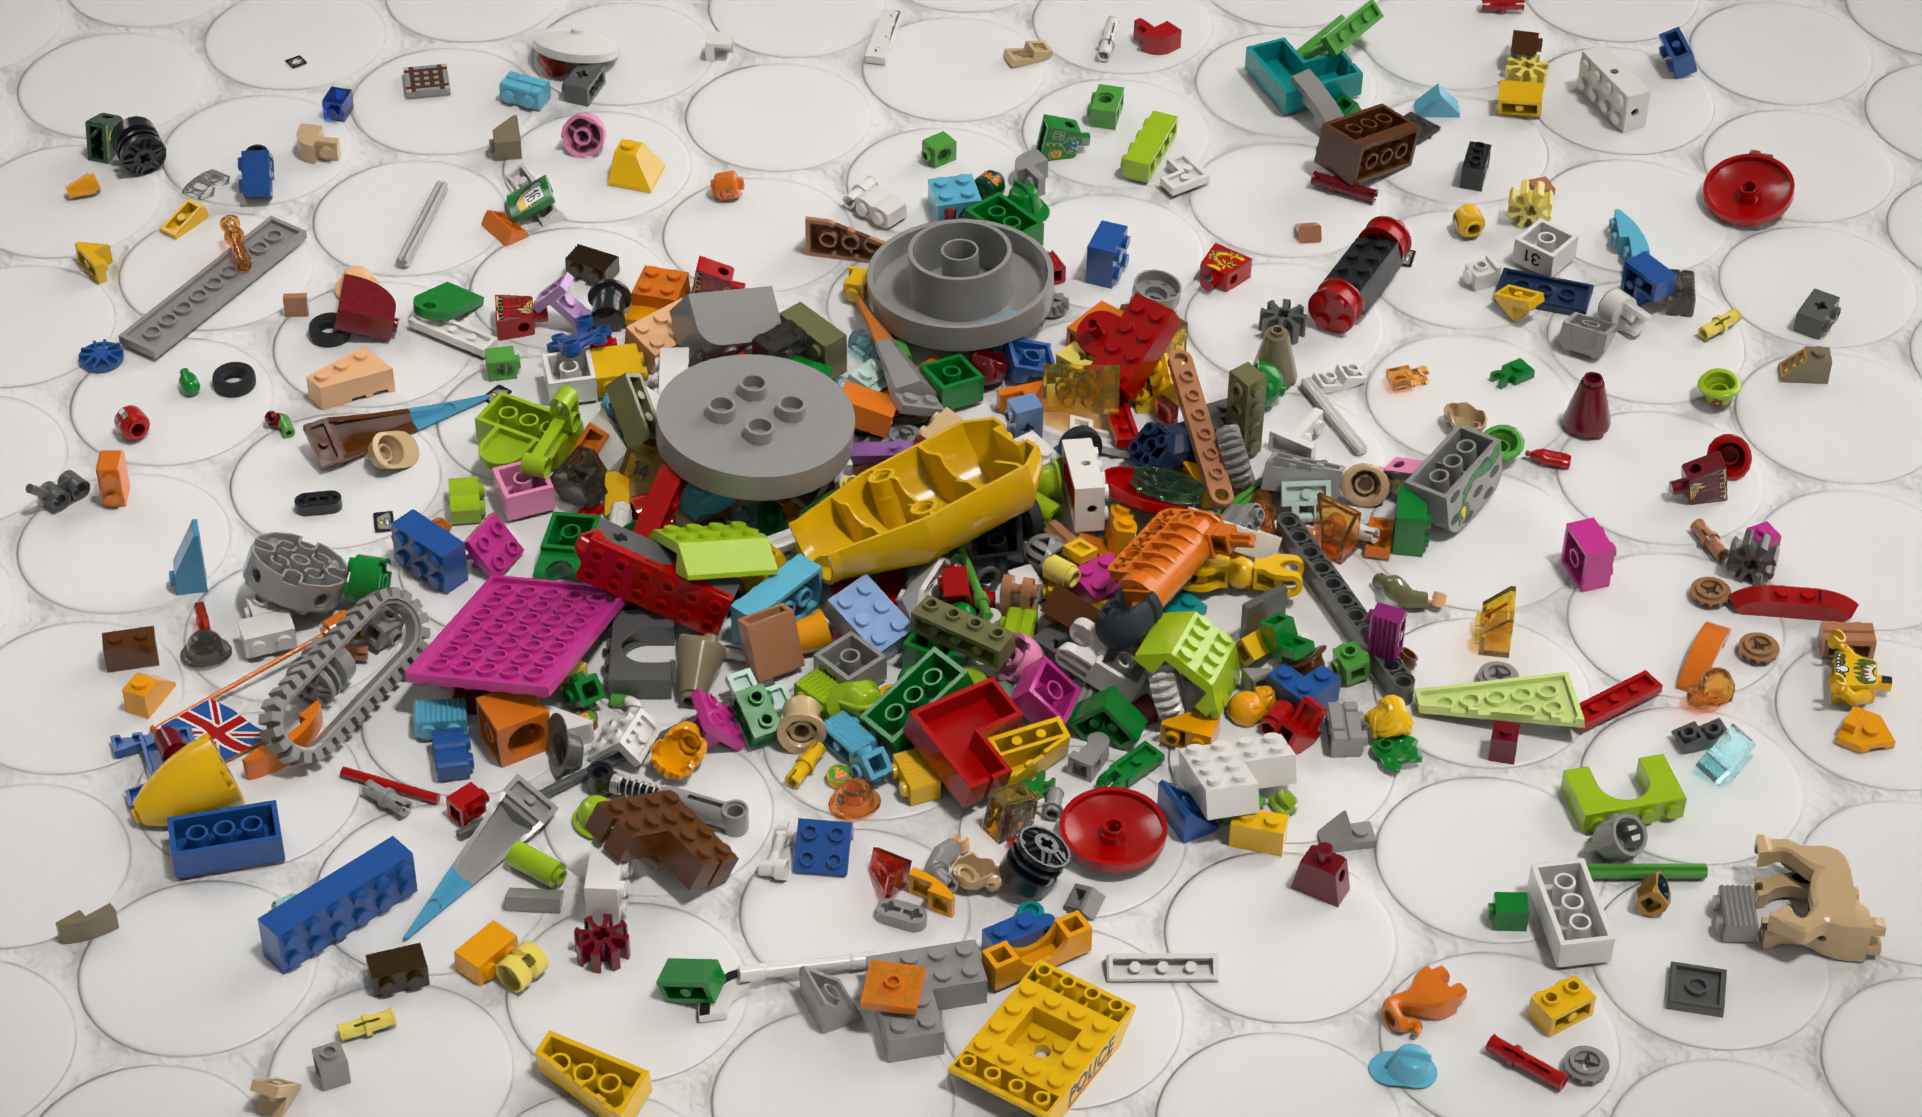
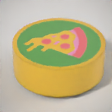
M845 764L832 765L827 770V783L835 789H845L851 786L853 774L850 766Z

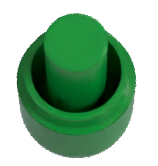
M182 368L179 372L181 375L179 377L180 388L185 395L195 396L200 390L198 378L194 373L189 372L188 368Z

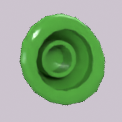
M1496 425L1483 432L1501 439L1502 464L1520 455L1524 449L1525 440L1523 435L1515 427Z

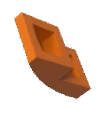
M1370 516L1368 526L1379 528L1380 536L1373 535L1374 538L1378 539L1375 544L1366 541L1364 557L1389 560L1395 519Z

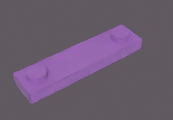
M901 440L853 442L850 459L852 464H879L914 446L913 441Z

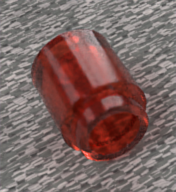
M539 53L538 63L549 76L560 77L564 74L566 70L565 61L552 59Z

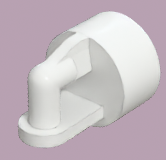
M1619 288L1607 292L1598 305V316L1601 319L1619 324V331L1630 333L1633 336H1637L1645 321H1650L1652 317L1651 314L1637 305L1633 297ZM1633 315H1635L1636 317L1632 323L1629 320L1632 318Z

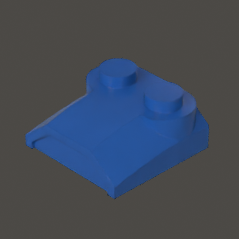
M1018 338L1003 345V354L1008 363L1007 375L1011 381L1025 383L1029 380V377H1058L1059 372L1056 369L1050 343Z

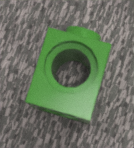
M942 131L922 140L921 156L932 167L938 168L956 160L957 141L946 132Z
M513 345L485 349L489 382L517 379V369L521 368L519 354L515 355Z

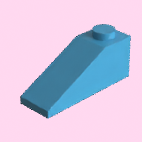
M192 519L173 559L174 570L169 571L171 586L176 585L177 595L208 592L207 574L197 519Z

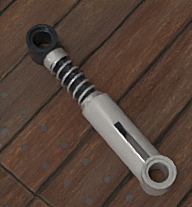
M595 761L587 768L588 791L591 796L601 795L606 798L611 794L630 797L671 790L679 795L680 800L688 808L696 812L697 817L703 823L722 828L726 835L741 837L749 830L748 805L742 800L734 799L726 802L670 785L658 788L657 785L652 787L651 783L645 785L644 781L638 783L637 779L631 781V777L625 779L624 775L613 771V766L606 761Z

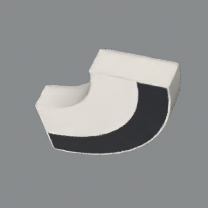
M737 969L724 973L726 981L715 1004L699 1003V1023L727 1019L730 1005L736 999L751 994L750 982H739Z

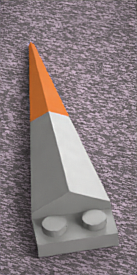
M858 296L856 304L874 341L892 403L900 414L932 417L936 412L941 413L944 408L936 397L937 392Z

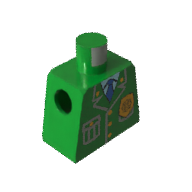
M1043 114L1036 149L1048 161L1074 158L1078 146H1089L1090 134L1081 132L1076 120Z

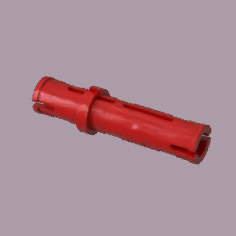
M1493 1034L1486 1044L1485 1049L1506 1060V1064L1513 1067L1515 1065L1557 1088L1559 1091L1565 1087L1568 1081V1074L1523 1051L1522 1046L1518 1044L1514 1046L1499 1038L1496 1034Z

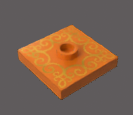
M870 960L860 1000V1008L916 1016L925 981L926 967Z

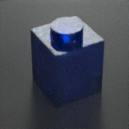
M330 87L322 100L324 119L339 122L346 121L354 108L351 89Z

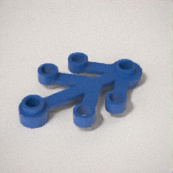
M591 314L579 316L574 319L577 328L575 335L569 336L565 335V333L552 335V342L546 345L548 353L560 352L566 358H574L579 356L584 347L588 345L600 346L606 344V337L612 334L610 325H602L594 329L595 323Z

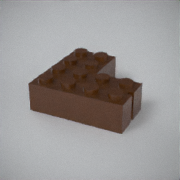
M671 790L597 802L584 827L599 843L604 842L611 827H613L603 848L618 863L656 856L689 890L704 888L707 885L714 886L726 883L739 859L731 850V847L715 835L713 829L705 825L697 817L696 812L688 808L680 800L679 795Z

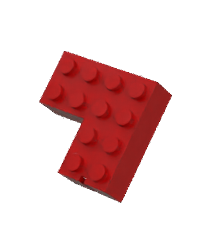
M990 677L910 711L902 731L962 808H965L982 800L983 796L989 797L990 790L997 789L996 793H998L1000 788L1007 786L1013 770L987 738L1018 729L1023 713L994 677Z

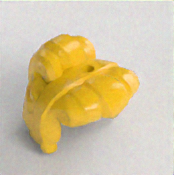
M1396 695L1384 696V698L1378 701L1377 707L1372 708L1364 715L1365 722L1370 724V730L1374 739L1399 736L1401 734L1407 736L1411 735L1414 722L1411 719V714L1406 710L1405 701Z

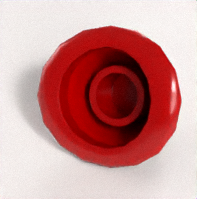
M1722 434L1714 438L1709 444L1707 455L1716 451L1720 452L1727 466V480L1736 481L1744 477L1750 470L1752 452L1748 443L1742 437L1735 434Z

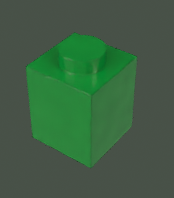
M1494 892L1493 902L1487 905V918L1492 919L1493 931H1527L1529 919L1527 892Z

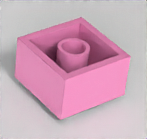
M521 461L492 468L494 491L508 521L555 509L554 486L549 476L547 479L522 474L520 470Z

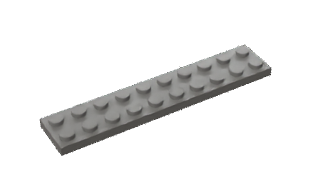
M273 216L268 217L118 335L119 342L154 359L158 358L307 238L306 230Z

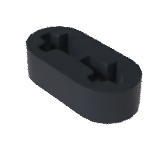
M334 490L302 493L297 495L294 500L296 513L306 517L334 514L339 512L343 506L341 494Z

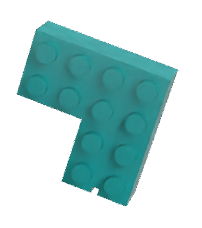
M1285 37L1246 47L1245 69L1284 115L1308 109L1302 103L1303 95L1291 83L1293 75L1307 69L1314 73L1335 101L1343 93L1350 98L1361 95L1363 72L1355 63H1352V60L1343 50L1332 58L1329 54L1304 60Z

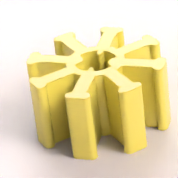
M1518 53L1517 60L1512 57L1507 59L1504 80L1544 83V91L1549 63L1548 61L1539 62L1540 55L1533 54V57L1527 60L1525 53Z
M1529 180L1521 181V191L1515 189V187L1511 188L1508 200V217L1512 219V217L1517 216L1516 225L1523 228L1527 219H1531L1532 224L1539 218L1548 222L1551 220L1553 192L1549 190V192L1544 193V182L1538 181L1534 190H1530Z

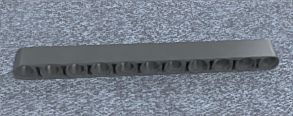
M1292 512L1279 514L1276 536L1282 538L1280 546L1286 554L1297 555L1303 560L1304 571L1302 577L1348 642L1356 640L1361 648L1364 647L1367 650L1368 643H1364V636L1367 628H1370V625L1366 624L1368 612L1299 516ZM1369 654L1370 673L1385 694L1399 696L1403 698L1406 706L1410 705L1413 701L1415 678L1402 659L1398 656L1397 660L1393 662L1392 660H1387V658L1383 659L1382 657H1377V655Z

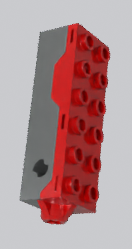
M601 518L596 529L581 533L574 547V551L581 562L575 578L702 634L710 633L718 636L742 582V579L737 577L686 580L675 573L676 552Z

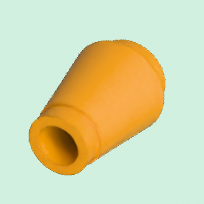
M86 173L68 186H65L70 199L97 194L96 191L101 190L94 173Z

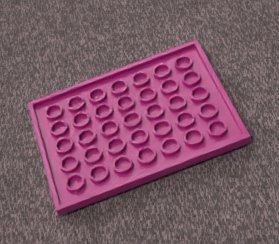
M491 575L404 672L405 682L416 683L417 685H439L443 688L458 687L465 690H488L491 693L508 692L514 695L527 694L536 695L540 698L550 697L626 604L627 600L588 583Z

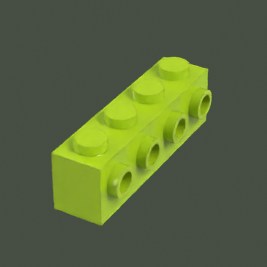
M1152 111L1149 118H1145L1143 128L1138 130L1134 143L1131 142L1129 145L1128 153L1122 156L1120 166L1123 168V177L1134 181L1149 182L1177 135L1178 116Z

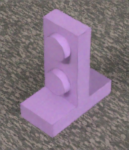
M568 272L542 290L532 305V308L537 313L550 305L575 328V318L592 313L568 292L574 279Z

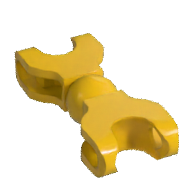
M1274 554L1265 558H1255V563L1245 557H1238L1230 561V556L1217 555L1214 559H1208L1197 573L1193 575L1198 576L1196 581L1187 582L1183 585L1182 589L1193 592H1208L1217 588H1228L1229 582L1235 588H1248L1253 584V590L1267 592L1283 584L1288 589L1287 597H1294L1303 588L1301 576L1304 571V563L1299 556L1290 554ZM1288 564H1295L1298 567L1295 571L1285 569ZM1284 581H1294L1296 586L1289 588L1284 584Z

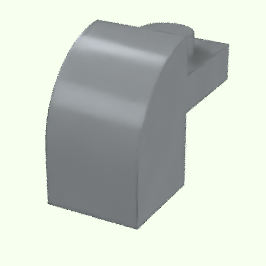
M1035 148L1022 153L1016 158L1014 181L1018 180L1021 183L1034 185L1038 190L1039 197L1045 195L1048 159Z

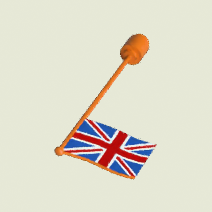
M341 610L321 622L322 627L320 628L321 634L316 637H327V633L331 628L337 627L336 623L341 618L347 617L345 614L349 610ZM316 637L156 726L152 724L150 732L155 734L158 729L164 726H171L172 728L191 726L195 739L209 733L225 763L265 742L266 740L262 741L259 733L263 731L262 729L251 724L233 709L213 699L305 649Z

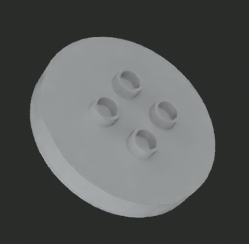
M974 219L930 222L895 235L875 252L867 269L869 308L888 332L914 345L946 351H971L996 347L1014 341L1031 332L1049 314L1054 301L1053 262L1045 248L1034 238L1004 224ZM1012 310H1015V311H1016L1015 313H1012V312H1011V313H1009V314L1003 315V316L998 317V318H995V319H993V320H990V321H987V322H983V321H985V320L991 319V318H993V317L999 316V315L1004 314V313H1007V312H1009V311H1012Z
M744 354L710 359L679 373L666 385L658 399L656 409V443L665 463L690 484L724 497L767 501L792 498L812 492L826 485L842 472L849 462L853 450L855 412L844 390L820 371L786 358Z

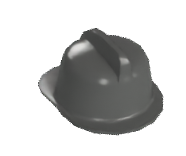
M559 713L552 714L548 724L549 766L553 776L559 777L565 770L582 767L584 747L580 736L576 732L567 730V725L562 715Z

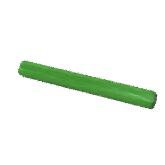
M1705 863L1586 864L1592 879H1644L1649 874L1657 871L1662 872L1666 879H1705L1708 876V867Z

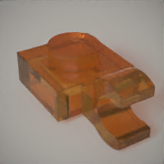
M1409 365L1386 369V378L1393 391L1416 387V383L1422 386L1429 384L1426 375L1430 374L1427 366L1410 369Z

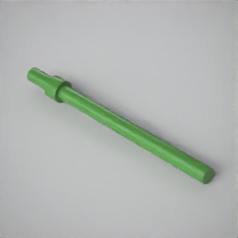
M963 544L955 548L961 565L967 566L969 585L973 592L972 599L975 607L980 610L983 619L988 621L993 617L989 607L990 600L987 593L982 590Z

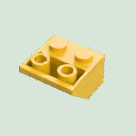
M1165 353L1134 400L1136 412L1139 414L1173 412L1179 407L1167 363L1169 356Z

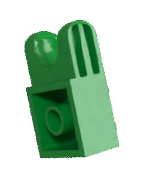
M553 511L540 546L541 552L534 569L533 578L556 580L567 577L571 578L572 582L586 583L575 578L581 562L574 551V547L581 533L596 529L602 518L601 515Z

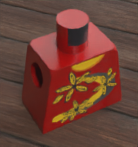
M1215 243L1200 264L1199 279L1201 287L1206 291H1210L1213 287L1223 292L1232 290L1251 277L1252 258Z

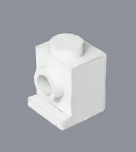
M1488 254L1486 259L1465 264L1463 279L1474 292L1498 286L1501 266Z

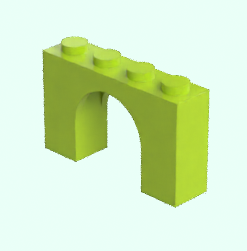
M1659 754L1638 759L1635 777L1644 795L1631 800L1617 799L1603 792L1598 786L1589 766L1563 770L1560 789L1582 834L1594 832L1595 827L1599 823L1604 821L1608 815L1614 813L1632 814L1638 817L1643 824L1683 817L1687 798L1665 755Z

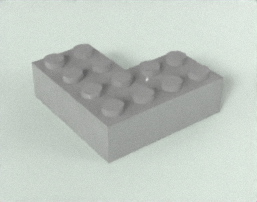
M975 939L866 956V976L870 960L926 967L925 981L916 1016L874 1010L888 1063L944 1054L945 1031L939 1011L987 1003L988 980Z

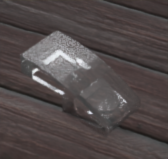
M214 169L205 171L191 180L182 189V194L199 201L214 197L215 188L228 185L230 176Z

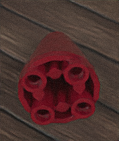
M1588 372L1581 379L1563 414V425L1566 427L1565 432L1568 435H1578L1600 440L1609 430L1611 418L1605 382L1601 374Z

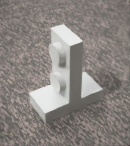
M1315 407L1292 433L1274 426L1269 433L1268 450L1287 454L1294 453L1297 456L1315 459L1317 444L1312 442V439L1317 434L1319 435L1324 428V411Z

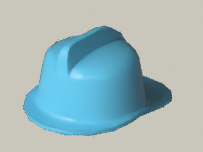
M1405 1044L1396 1051L1381 1052L1371 1059L1368 1066L1369 1073L1375 1081L1389 1086L1425 1088L1431 1086L1436 1081L1438 1075L1437 1068L1431 1060L1432 1055L1422 1046L1416 1044Z

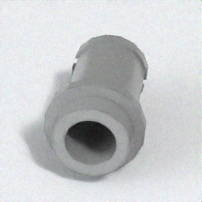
M1053 786L1047 790L1046 803L1042 807V813L1048 820H1057L1062 814L1063 807L1061 805L1064 791L1060 787Z

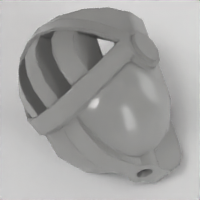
M1043 533L1031 537L1029 541H1024L1023 543L1026 565L1031 564L1039 578L1042 579V565L1048 557L1058 555L1068 561V557L1062 554L1063 545L1065 544L1062 543L1060 537L1054 534Z
M1614 813L1608 815L1604 821L1595 827L1592 836L1593 840L1585 844L1584 848L1586 853L1597 851L1606 860L1626 862L1634 859L1644 850L1648 838L1647 829L1643 822L1632 814ZM1633 824L1638 827L1630 831L1628 829V826ZM1640 834V839L1632 841L1631 836Z

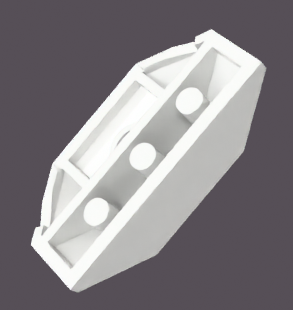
M939 557L923 565L917 574H911L906 584L908 588L906 590L901 589L896 599V603L899 604L898 608L910 621L911 612L927 595L941 600L943 592L939 593L937 580L938 577H942L941 568H947L949 565L958 563L944 557Z

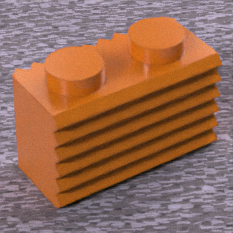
M102 450L99 452L97 468H95L102 505L104 507H125L131 485H129V474H127L128 470L124 451Z

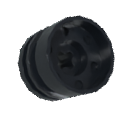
M140 116L128 117L120 121L113 128L110 136L111 145L125 171L132 175L144 176L157 171L164 164L167 156L166 147L150 120Z
M1037 825L1026 826L1020 831L1012 847L1000 862L999 872L1001 878L1014 892L1032 899L1043 898L1050 892L1057 881V877L1062 874L1063 869L1068 865L1071 857L1069 847L1060 836L1045 827Z

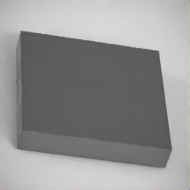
M1283 584L1242 604L1240 639L1259 629L1258 622L1277 612L1285 614L1288 589Z
M1671 961L1666 1009L1723 1018L1727 970Z

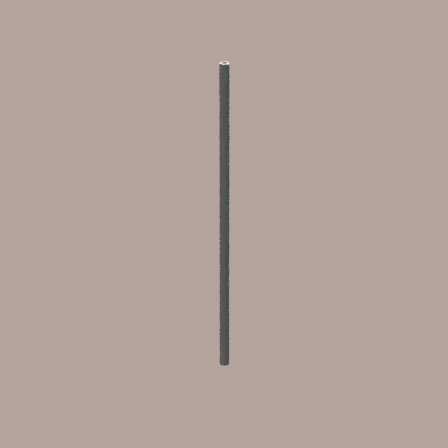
M772 679L762 682L765 688L775 685ZM732 697L729 698V699H727V700H725V701H723V702H721V703H722L723 705L728 704L729 706L732 707V705H731V703H730ZM692 716V717H690V718H688V719H685V720H683V721H681V722H684V721H689V722H690V721L694 718V716ZM671 726V727H669V728H667V729L661 731L660 734L658 735V737L656 738L655 742H656L658 739H663V738H665V737H664L665 734H666L673 726ZM617 752L601 761H606L615 766L627 759L620 752ZM588 767L539 791L549 798L587 779ZM483 818L456 830L457 838L462 840L471 836Z

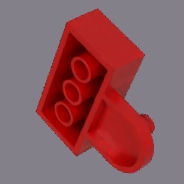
M1135 293L1121 317L1103 310L1088 314L1079 323L1076 331V340L1084 353L1095 358L1087 370V374L1096 385L1134 402L1183 322L1173 309Z

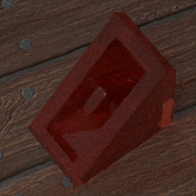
M873 847L869 873L885 898H891L908 884V874L911 869L912 860L879 847Z

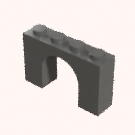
M620 610L608 624V635L612 636V638H607V653H610V655L605 656V670L609 671V673H604V689H609V699L612 693L632 695L637 699H672V662H638L628 658L626 655L630 651L643 646H675L676 622L649 610Z

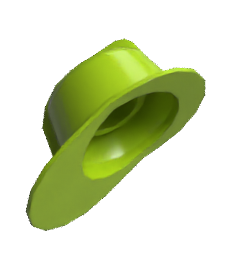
M871 680L841 683L833 688L827 697V712L832 718L833 715H837L838 712L840 713L844 710L851 717L856 716L862 721L859 716L881 697L880 689Z

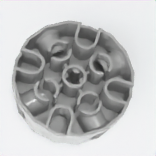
M270 532L260 534L255 538L243 566V577L245 584L256 591L261 600L274 602L280 606L293 609L294 612L305 615L308 612L327 613L328 610H332L340 603L344 585L349 575L348 566L340 555L319 542L315 546L309 542L302 541L303 536L293 533Z

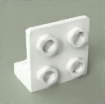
M641 707L633 712L627 711L615 721L611 719L603 726V734L592 744L591 748L593 750L589 754L588 759L592 762L617 749L636 767L642 763L650 750L649 747L655 742L662 728Z

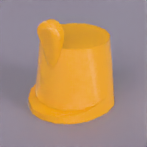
M817 609L815 613L796 620L803 654L820 651L832 643L829 627L821 609Z

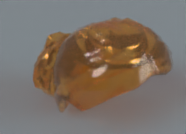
M1722 667L1710 668L1705 671L1697 684L1690 685L1686 695L1688 705L1697 709H1707L1709 706L1719 707L1731 702L1735 692V683L1730 672Z

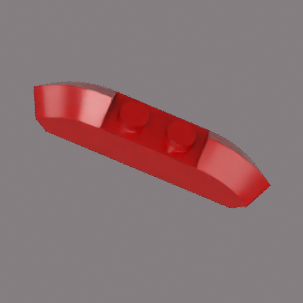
M1752 585L1729 594L1735 609L1741 615L1845 622L1852 618L1859 606L1857 602L1843 594L1827 589Z

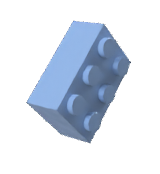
M867 574L827 600L824 616L842 635L847 634L851 630L886 655L887 659L903 649L904 641L912 632L911 621Z

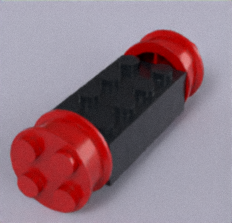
M1377 216L1368 222L1366 228L1361 231L1358 238L1355 239L1308 301L1310 316L1318 328L1333 333H1344L1353 327L1355 320L1367 313L1401 268L1403 257L1411 249L1412 239L1402 221L1388 216Z

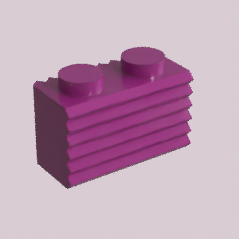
M1377 602L1374 610H1369L1366 624H1369L1370 628H1367L1364 636V643H1368V654L1377 655V657H1382L1383 659L1387 658V660H1392L1393 662L1397 660L1404 645L1408 610Z

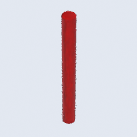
M345 766L340 771V776L362 783L373 780L385 788L390 787L394 789L396 793L438 804L441 795L435 792Z

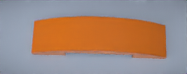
M1708 621L1705 622L1688 654L1676 689L1698 696L1702 695L1721 648H1724L1728 640L1731 628Z
M317 700L298 715L300 725L287 734L289 739L296 745L302 747L309 746L320 732L323 716L321 702ZM260 745L242 759L247 780L269 775L290 763H281L277 760L279 753L271 755L263 745Z

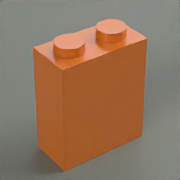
M846 381L842 389L853 405L855 428L886 438L897 412V408L892 403L890 395Z

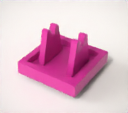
M495 512L488 514L464 541L465 549L468 551L466 559H472L473 563L471 566L473 568L480 567L488 578L491 575H503L524 552L523 547Z
M699 688L690 694L697 714L690 722L695 723L699 731L702 732L701 737L707 742V750L720 742H723L737 752L745 746L741 736L743 732L735 720L736 714L731 706L728 704L723 705L711 693L706 694Z

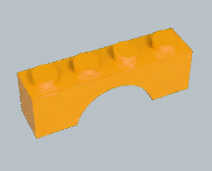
M1077 910L1055 919L1048 932L1031 945L1017 948L1012 947L1005 940L982 950V963L989 984L997 991L1021 981L1039 959L1056 966L1091 951L1092 927Z

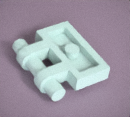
M1331 480L1280 481L1282 507L1291 506V512L1299 516L1303 523L1313 522V525H1321V522H1331V512L1321 511L1322 505H1331ZM1299 506H1313L1312 513H1299Z

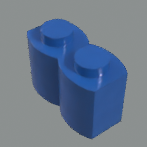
M463 727L431 731L438 782L470 778V769H474L473 753H467V750H471L470 735H464Z

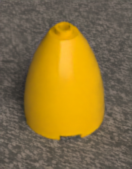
M206 733L185 745L160 765L140 789L133 801L134 808L131 809V812L138 824L143 822L145 826L168 827V817L241 806L246 803L242 799L244 797L229 767H227L221 754H219V749L209 733Z

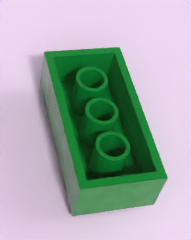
M934 646L859 717L867 731H873L878 741L895 754L914 749L915 746L902 731L909 712L969 687L974 682L968 671Z

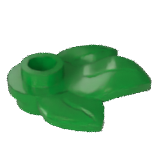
M1399 735L1391 739L1380 738L1372 744L1374 757L1381 761L1383 768L1388 771L1399 773L1402 763L1422 762L1421 752L1415 747L1418 744V740L1412 736Z

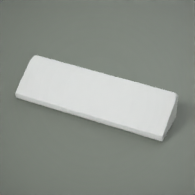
M523 162L506 176L516 190L537 179ZM556 203L534 214L543 226L567 218Z
M1107 953L1106 955L1107 982L1219 981L1218 953Z

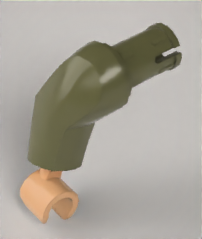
M1377 573L1372 580L1375 588L1383 590L1386 597L1402 608L1427 609L1428 604L1443 607L1447 599V595L1438 591H1434L1432 598H1429L1427 592L1411 589L1408 583L1398 575L1387 576L1383 573Z

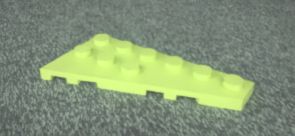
M1569 672L1414 689V698L1418 712L1421 714L1585 728V719Z

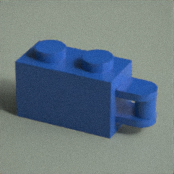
M1028 910L982 929V950L1005 940L1009 945L1017 948L1031 945L1048 932L1055 917L1049 913L1035 916L1031 910Z

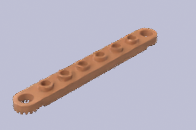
M1176 349L1170 353L1167 363L1202 483L1210 505L1214 506L1215 509L1225 510V508L1232 504L1234 493L1192 356L1185 350ZM1182 358L1181 360H1184L1185 364H1179L1175 359ZM1219 493L1221 495L1222 493V496L1225 495L1226 500H1219L1215 494Z

